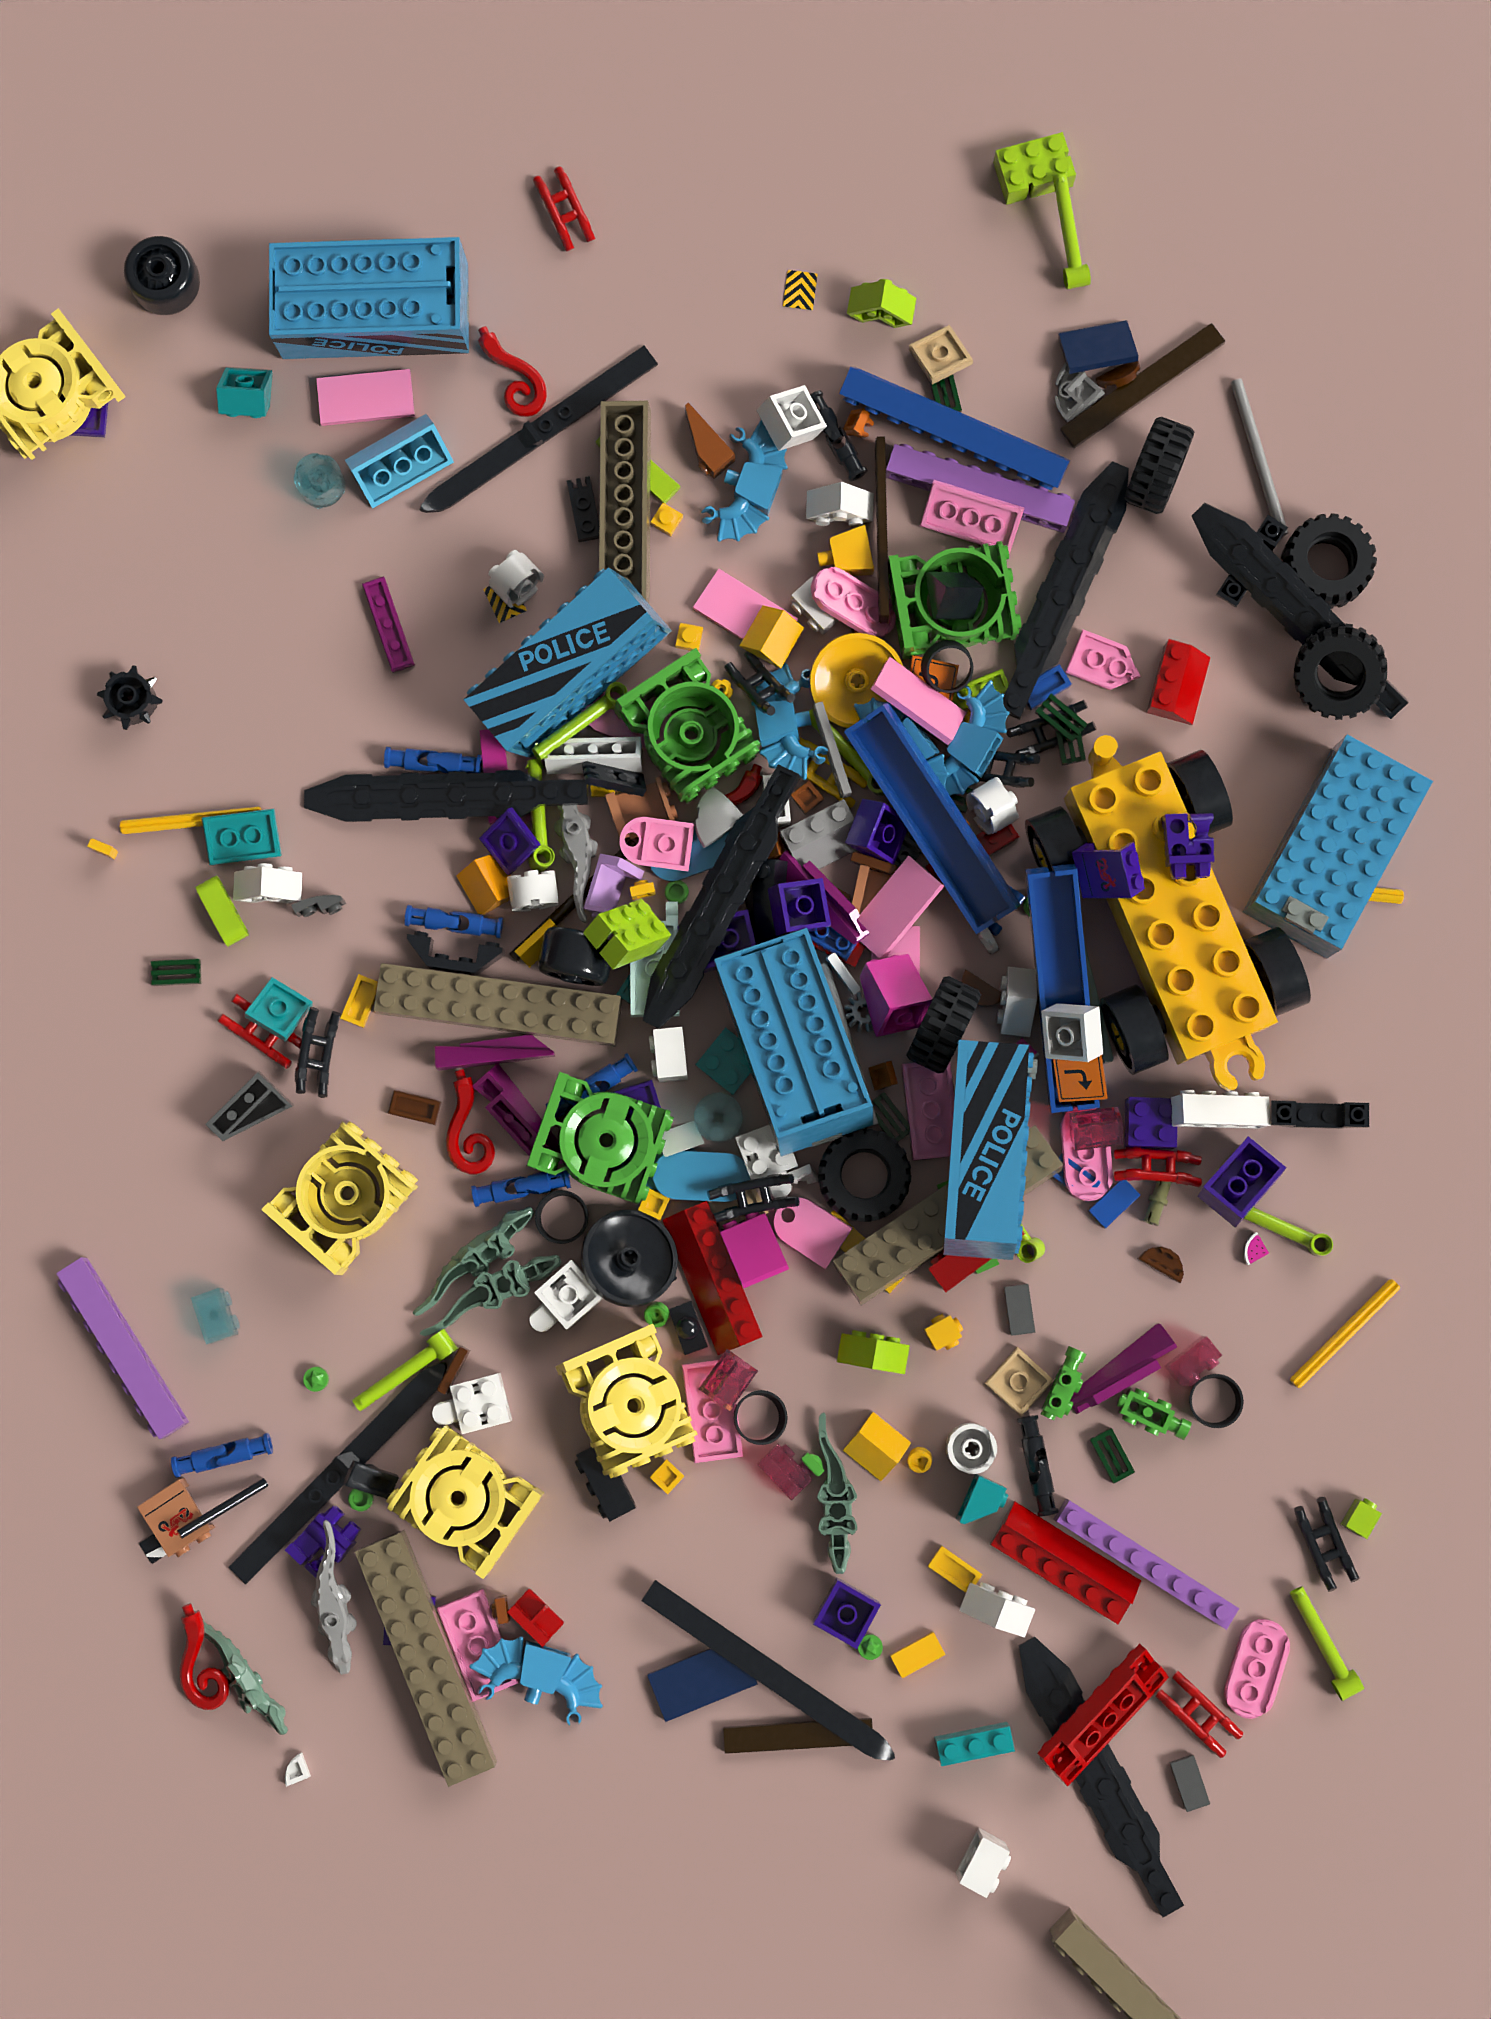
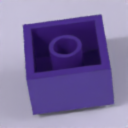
M862 798L845 843L863 855L895 864L908 829L893 808L883 802Z
M823 878L781 883L768 888L776 936L787 935L805 928L810 932L831 926Z
M1128 1097L1125 1099L1124 1147L1174 1149L1177 1147L1178 1127L1172 1126L1171 1098Z
M836 1577L813 1619V1625L857 1649L881 1604L876 1599Z

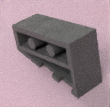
M259 1071L205 1125L222 1141H225L294 1106V1104Z

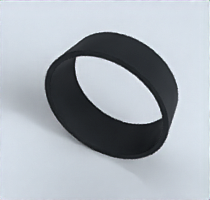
M943 640L933 644L925 652L921 661V674L924 681L940 692L954 693L963 689L970 682L973 675L974 666L969 651L961 643L953 640ZM947 648L959 649L968 656L970 661V669L966 679L952 689L945 690L936 687L929 676L931 660L941 650Z
M565 1190L551 1192L542 1198L536 1208V1227L540 1234L550 1242L556 1244L573 1242L583 1234L587 1227V1207L583 1200L575 1193ZM558 1196H568L575 1199L582 1206L585 1216L580 1232L574 1237L564 1240L551 1237L544 1230L541 1222V1213L548 1201Z
M1210 1374L1202 1377L1195 1383L1189 1396V1404L1193 1415L1200 1423L1210 1428H1224L1234 1423L1240 1416L1244 1404L1243 1394L1238 1384L1230 1377L1222 1374ZM1210 1378L1223 1380L1232 1388L1235 1394V1408L1232 1414L1227 1419L1217 1423L1201 1419L1195 1413L1192 1406V1395L1196 1386Z
M758 1390L747 1394L738 1402L734 1410L733 1419L736 1430L745 1440L756 1445H766L776 1441L783 1434L788 1416L783 1401L777 1395L769 1391ZM754 1395L770 1399L775 1404L779 1414V1421L775 1431L769 1437L761 1440L746 1437L741 1432L737 1421L740 1405L746 1398Z

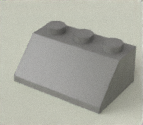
M845 799L780 831V837L786 850L791 853L801 866L811 861L818 869H821L857 851L845 843L854 821V817Z

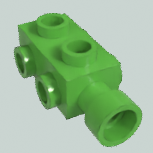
M1068 1346L1065 1353L1067 1357L1056 1374L1042 1406L1041 1415L1051 1420H1055V1417L1062 1419L1063 1415L1067 1416L1073 1405V1402L1070 1401L1074 1392H1079L1083 1380L1080 1379L1082 1373L1078 1372L1077 1369L1079 1364L1083 1363L1087 1354ZM1066 1375L1067 1382L1063 1384L1062 1377ZM1056 1397L1057 1404L1053 1406L1051 1401Z
M1138 1388L1134 1392L1127 1390L1126 1394H1121L1117 1406L1120 1407L1118 1413L1123 1415L1122 1420L1136 1425L1137 1422L1146 1425L1144 1430L1156 1436L1160 1432L1166 1434L1167 1430L1174 1433V1436L1182 1440L1186 1438L1192 1422L1184 1418L1178 1419L1174 1417L1175 1411L1170 1409L1172 1404L1159 1398L1157 1402L1148 1399V1393ZM1132 1402H1136L1138 1404V1408L1136 1411H1132L1130 1409V1404ZM1155 1412L1160 1414V1419L1157 1422L1152 1419V1415Z

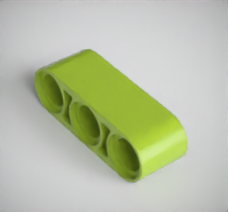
M217 875L195 886L227 947L249 936L248 930Z

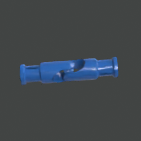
M386 747L384 767L395 766L404 767L405 770L441 771L444 773L463 771L466 773H481L482 755L474 757L462 756V753L455 752L439 753L409 748L406 750H393L391 747ZM426 756L427 766L419 763V760Z
M407 905L405 926L409 927L410 924L419 925L431 930L448 927L450 929L447 930L455 933L476 936L487 934L494 935L500 939L503 930V917L492 919L485 918L481 914L459 911L449 912L448 914L436 908L428 907L426 910ZM460 915L465 916L469 920V926L466 930H457L461 924Z
M626 1053L624 1058L612 1065H606L584 1081L588 1083L592 1093L606 1092L620 1083L623 1077L633 1071L637 1072L638 1069L628 1053ZM602 1081L601 1084L597 1087L595 1082ZM585 1088L581 1097L583 1099L588 1097ZM561 1098L555 1113L556 1120L559 1121V1118L568 1113L577 1103Z
M566 1170L556 1175L538 1172L528 1177L519 1176L493 1181L491 1185L481 1187L474 1185L471 1186L474 1205L479 1207L482 1203L509 1201L525 1197L530 1193L543 1194L561 1187H567L568 1189L571 1188V1183ZM515 1182L514 1187L517 1194L506 1193L507 1186Z
M265 1433L263 1436L253 1439L243 1438L218 1446L192 1451L187 1456L171 1457V1466L175 1478H179L182 1474L194 1471L200 1473L221 1466L251 1460L253 1456L265 1453L268 1455L272 1454L273 1445L269 1433Z

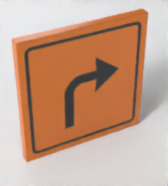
M913 655L910 672L924 681L921 674V661L923 657ZM932 659L929 666L931 681L940 689L955 688L959 665ZM938 691L947 699L953 701L954 693H944Z
M1102 1055L1089 1062L1053 1059L1059 1102L1108 1098Z

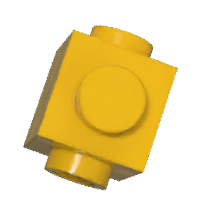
M943 1313L930 1320L932 1324L923 1329L935 1351L943 1347L949 1350L958 1345L957 1339L962 1337L960 1332L963 1330L957 1317L952 1319L951 1315L945 1317Z

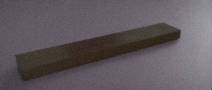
M859 1718L862 1722L873 1728L872 1718ZM817 1721L723 1727L725 1754L852 1746Z

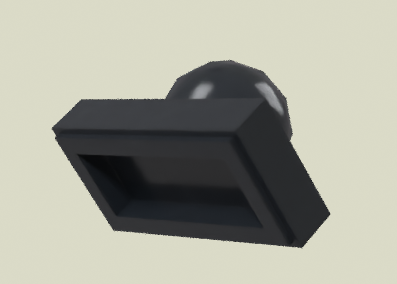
M692 1301L670 1308L669 1312L684 1354L687 1355L707 1348L708 1345Z
M353 1460L343 1484L347 1487L388 1499L396 1486L399 1476L379 1469L373 1464H363Z

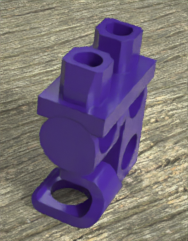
M1213 813L1165 814L1161 818L1164 830L1166 867H1170L1172 879L1187 878L1186 866H1194L1195 878L1210 877L1211 864L1215 862L1214 838L1208 836L1209 826L1214 819ZM1188 822H1193L1196 826L1194 830L1195 837L1189 839Z
M332 1506L325 1513H319L302 1534L285 1549L300 1565L306 1564L304 1567L315 1578L317 1577L324 1554L319 1558L320 1560L308 1562L320 1548L325 1552L324 1520L329 1521L333 1529L336 1549L334 1562L337 1563L341 1562L351 1548L357 1543L355 1539L361 1531V1528L353 1521H349L343 1529L337 1524L344 1516L343 1511L337 1506Z

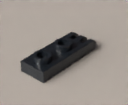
M590 476L585 477L587 486L583 487L581 478H577L578 488H573L572 480H567L578 541L584 542L599 539L600 526Z
M588 761L582 764L585 783L588 785L642 797L647 790L644 774Z

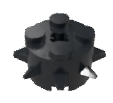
M132 665L128 673L120 672L115 674L111 671L109 673L110 679L105 685L106 689L97 692V696L103 699L107 707L103 718L117 717L122 723L123 730H128L130 725L139 724L143 721L149 724L151 722L150 716L154 713L157 705L163 703V700L156 696L152 687L157 678L152 677L145 680L138 674L137 666ZM129 695H132L133 698L129 701L127 697Z

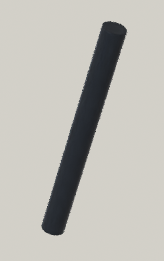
M262 1478L178 1529L177 1533L180 1538L183 1539L267 1488V1481Z

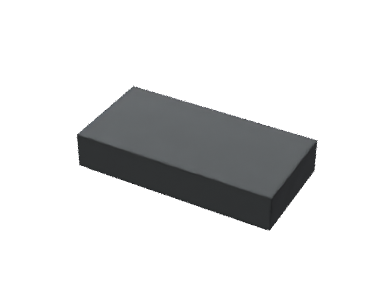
M1029 1284L1004 1287L1010 1336L1036 1333Z
M1192 1754L1169 1762L1186 1812L1210 1805L1194 1755Z

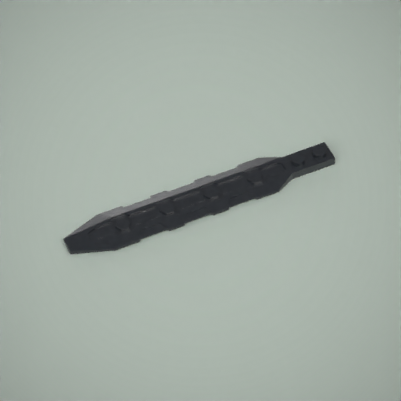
M1112 461L1083 491L1074 510V517L1064 540L1060 541L1056 550L1055 560L1046 580L1042 582L1038 590L1037 600L1028 620L1023 624L1014 644L1016 670L1003 697V704L1009 715L1019 720L1038 678L1058 664L1067 644L1066 639L1076 617L1080 615L1085 604V597L1094 576L1098 574L1111 538L1117 532L1126 512L1127 502L1125 495L1128 488L1129 468Z
M1205 502L1191 515L1209 555L1228 574H1232L1251 593V597L1262 608L1265 607L1285 627L1284 630L1295 641H1299L1304 645L1306 639L1311 634L1315 635L1317 630L1325 627V629L1331 628V624L1337 623L1339 626H1346L1331 610V606L1321 596H1317L1286 562H1282L1245 521ZM1345 651L1332 652L1323 657L1319 663L1334 680L1357 686L1363 678V664L1352 653ZM1386 679L1384 692H1381L1380 699L1376 705L1392 719L1409 701Z
M778 764L755 807L735 821L725 840L726 844L713 868L709 869L702 882L703 886L690 910L686 911L681 920L679 930L669 949L662 955L651 975L643 1016L644 1022L660 1029L693 997L704 977V970L716 948L722 944L728 933L727 928L739 906L747 898L754 878L763 862L767 861L777 842L778 818L801 777L798 773Z
M500 770L495 773H466L463 771L427 775L402 773L401 775L390 776L350 774L304 790L305 809L344 822H370L373 819H401L402 821L419 820L420 818H448L450 820L488 816L499 818L511 807L519 817H522L540 806L588 805V784L585 783V779L539 781L521 770Z
M1034 1636L1018 1645L1025 1688L1039 1717L1043 1718L1053 1736L1085 1700L1082 1696L1083 1692L1070 1668ZM1107 1744L1075 1779L1080 1786L1079 1791L1088 1807H1091L1105 1833L1104 1837L1116 1859L1138 1872L1163 1918L1183 1907L1184 1904L1160 1861V1834L1149 1813L1144 1810L1130 1785L1131 1780L1124 1767L1120 1766L1109 1744Z

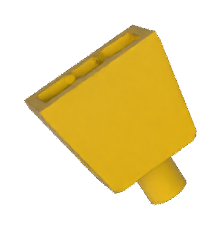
M865 525L829 538V551L817 553L819 567L833 565V567L840 568L852 576L873 575L874 565Z

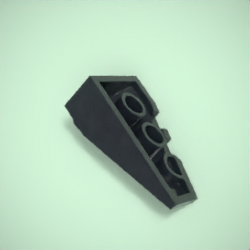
M767 859L766 862H763L745 899L756 945L781 937L776 936L768 888L786 883L788 861Z

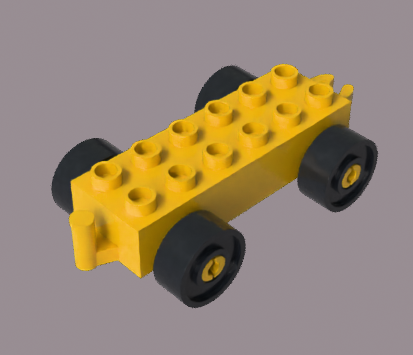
M1109 735L1100 736L1095 741L1088 755V762L1091 766V779L1071 787L1064 797V802L1070 816L1063 807L1059 806L1025 820V830L1038 868L1047 867L1049 871H1052V866L1075 864L1072 852L1085 843H1094L1095 850H1119L1130 842L1135 844L1145 889L1132 898H1106L1147 996L1135 984L1100 999L1105 1025L1122 1063L1132 1075L1168 1061L1167 1040L1177 1065L1205 1055L1210 1063L1209 1068L1212 1077L1226 1091H1232L1238 1086L1235 1077L1227 1070V1062L1234 1055L1246 1058L1249 1064L1248 1073L1250 1078L1254 1081L1259 1080L1264 1076L1265 1061L1260 1049L1254 1044L1251 1035L1278 1023L1276 1016L1306 1005L1311 1000L1310 986L1301 959L1287 934L1279 927L1242 940L1212 868L1210 877L1195 878L1194 866H1186L1187 878L1172 879L1170 867H1166L1164 830L1161 821L1165 814L1213 813L1214 819L1209 826L1208 835L1232 825V808L1223 780L1212 759L1203 750L1195 751L1168 763L1165 762L1160 751L1122 766L1113 757L1118 748L1115 738ZM1188 822L1189 839L1195 837L1194 830L1196 826L1193 822Z

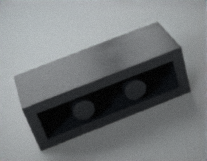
M590 1447L576 1455L578 1460L575 1461V1464L580 1474H586L589 1480L586 1486L592 1497L597 1496L600 1502L597 1508L603 1519L607 1517L610 1522L637 1507L621 1475L610 1478L609 1475H603V1468L601 1463L597 1461L596 1457L598 1456L594 1448Z

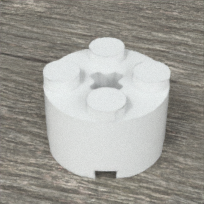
M517 550L511 551L507 555L506 560L500 565L493 566L488 573L491 577L489 586L510 608L513 607L512 604L514 603L519 606L529 600L538 590L536 587L538 581L542 583L544 579V574L524 553H519Z
M998 777L989 780L966 795V804L969 812L974 810L976 817L973 819L986 834H994L1019 818L1015 804L1018 803L1015 794L1012 791L1007 792Z
M538 870L524 872V877H521V875L507 877L512 911L525 912L536 908L541 910L558 906L559 899L555 871H544L539 875Z
M964 1423L955 1427L949 1433L945 1449L947 1457L954 1467L964 1473L978 1474L987 1470L993 1463L997 1454V1443L994 1436L985 1427L975 1423ZM969 1442L977 1445V1449H974V1454L972 1455L970 1452L965 1451Z

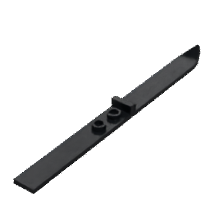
M645 345L533 422L527 421L524 423L520 431L439 485L427 496L419 510L424 513L441 512L452 507L598 407L601 401L608 400L649 372L658 363Z
M445 1362L428 1367L418 1374L229 1566L245 1585L344 1486L343 1481L352 1461L365 1464L437 1391L446 1373L447 1364Z
M657 1580L653 1582L641 1600L646 1605L865 1755L880 1760L890 1761L895 1759V1754L889 1743L876 1730Z

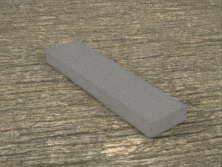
M823 701L815 703L813 714L823 745L828 749L827 757L840 798L850 797L851 788Z

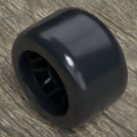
M166 236L148 237L138 242L126 257L124 263L126 284L135 300L147 311L158 315L176 314L186 309L196 298L200 287L199 271L191 254L179 241Z
M550 927L543 936L537 962L538 970L547 976L569 983L603 986L608 981L611 967L600 955V952L610 940L607 939L600 948L596 949L582 930Z

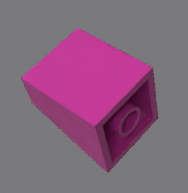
M909 954L893 955L889 958L873 959L866 962L860 975V981L876 1037L919 1028L933 999Z
M765 1212L745 1215L746 1220L737 1223L736 1219L723 1224L724 1229L720 1230L743 1288L789 1270Z

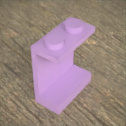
M600 853L583 909L591 912V917L595 918L600 913L617 908L625 878L642 880L644 871L620 857Z

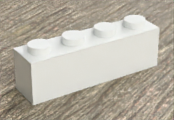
M641 737L570 738L548 754V758L544 759L547 774L583 773L582 764L586 761L632 772H642L643 751Z
M1194 1090L1180 1091V1095L1171 1097L1172 1126L1260 1129L1271 1126L1269 1097L1260 1096L1259 1092L1245 1093V1096H1238V1092L1235 1091L1217 1095L1216 1091H1203L1202 1094H1195Z

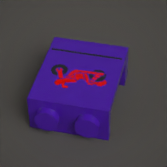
M1134 842L1128 843L1119 850H1095L1094 843H1085L1072 852L1083 898H1132L1145 889Z

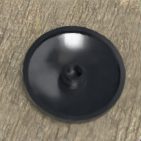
M618 1210L600 1218L587 1232L581 1248V1265L587 1282L603 1299L618 1306L639 1307L655 1301L670 1287L676 1275L678 1255L672 1236L656 1218L637 1210Z

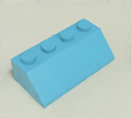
M427 414L345 459L347 466L372 509L454 463L439 432Z

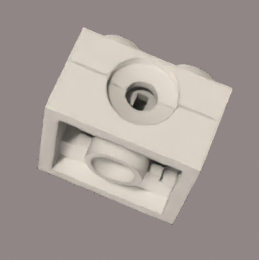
M770 1125L735 1137L751 1180L773 1174H787V1171L798 1167L794 1153L780 1156ZM791 1184L769 1187L770 1194L774 1198L786 1197L791 1192L792 1186Z
M570 1260L534 1292L543 1303L531 1313L530 1324L536 1331L543 1332L549 1330L559 1321L566 1330H569L603 1298L592 1289L578 1265L573 1260Z
M501 1373L450 1386L453 1399L437 1403L432 1411L434 1421L439 1425L459 1422L462 1434L512 1421Z

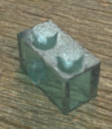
M217 1288L191 1298L206 1344H213L239 1334L237 1329L240 1328L237 1316L235 1314L232 1315L230 1309L232 1300L228 1291L225 1292L224 1288Z

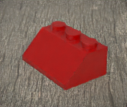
M1168 639L1163 648L1146 713L1193 725L1211 657L1190 644Z

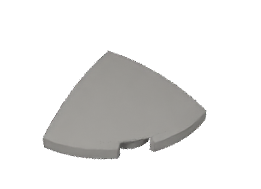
M1066 363L1061 368L1055 383L1058 386V397L1055 396V402L1059 412L1067 422L1086 411L1105 394L1084 371L1069 374Z
M714 787L703 795L696 807L699 811L698 818L694 821L695 831L703 848L722 838L725 833L732 829L735 821L743 816L739 809Z

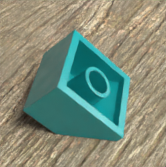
M226 367L216 387L218 413L226 414L229 417L239 415L250 416L251 418L266 417L270 407L272 370Z
M975 1474L956 1519L960 1523L966 1524L997 1512L998 1508H1003L1007 1501V1488Z

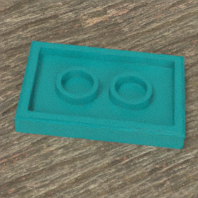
M275 808L202 818L209 865L282 856Z

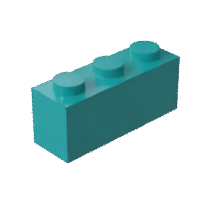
M1008 1722L935 1736L941 1766L1015 1752Z

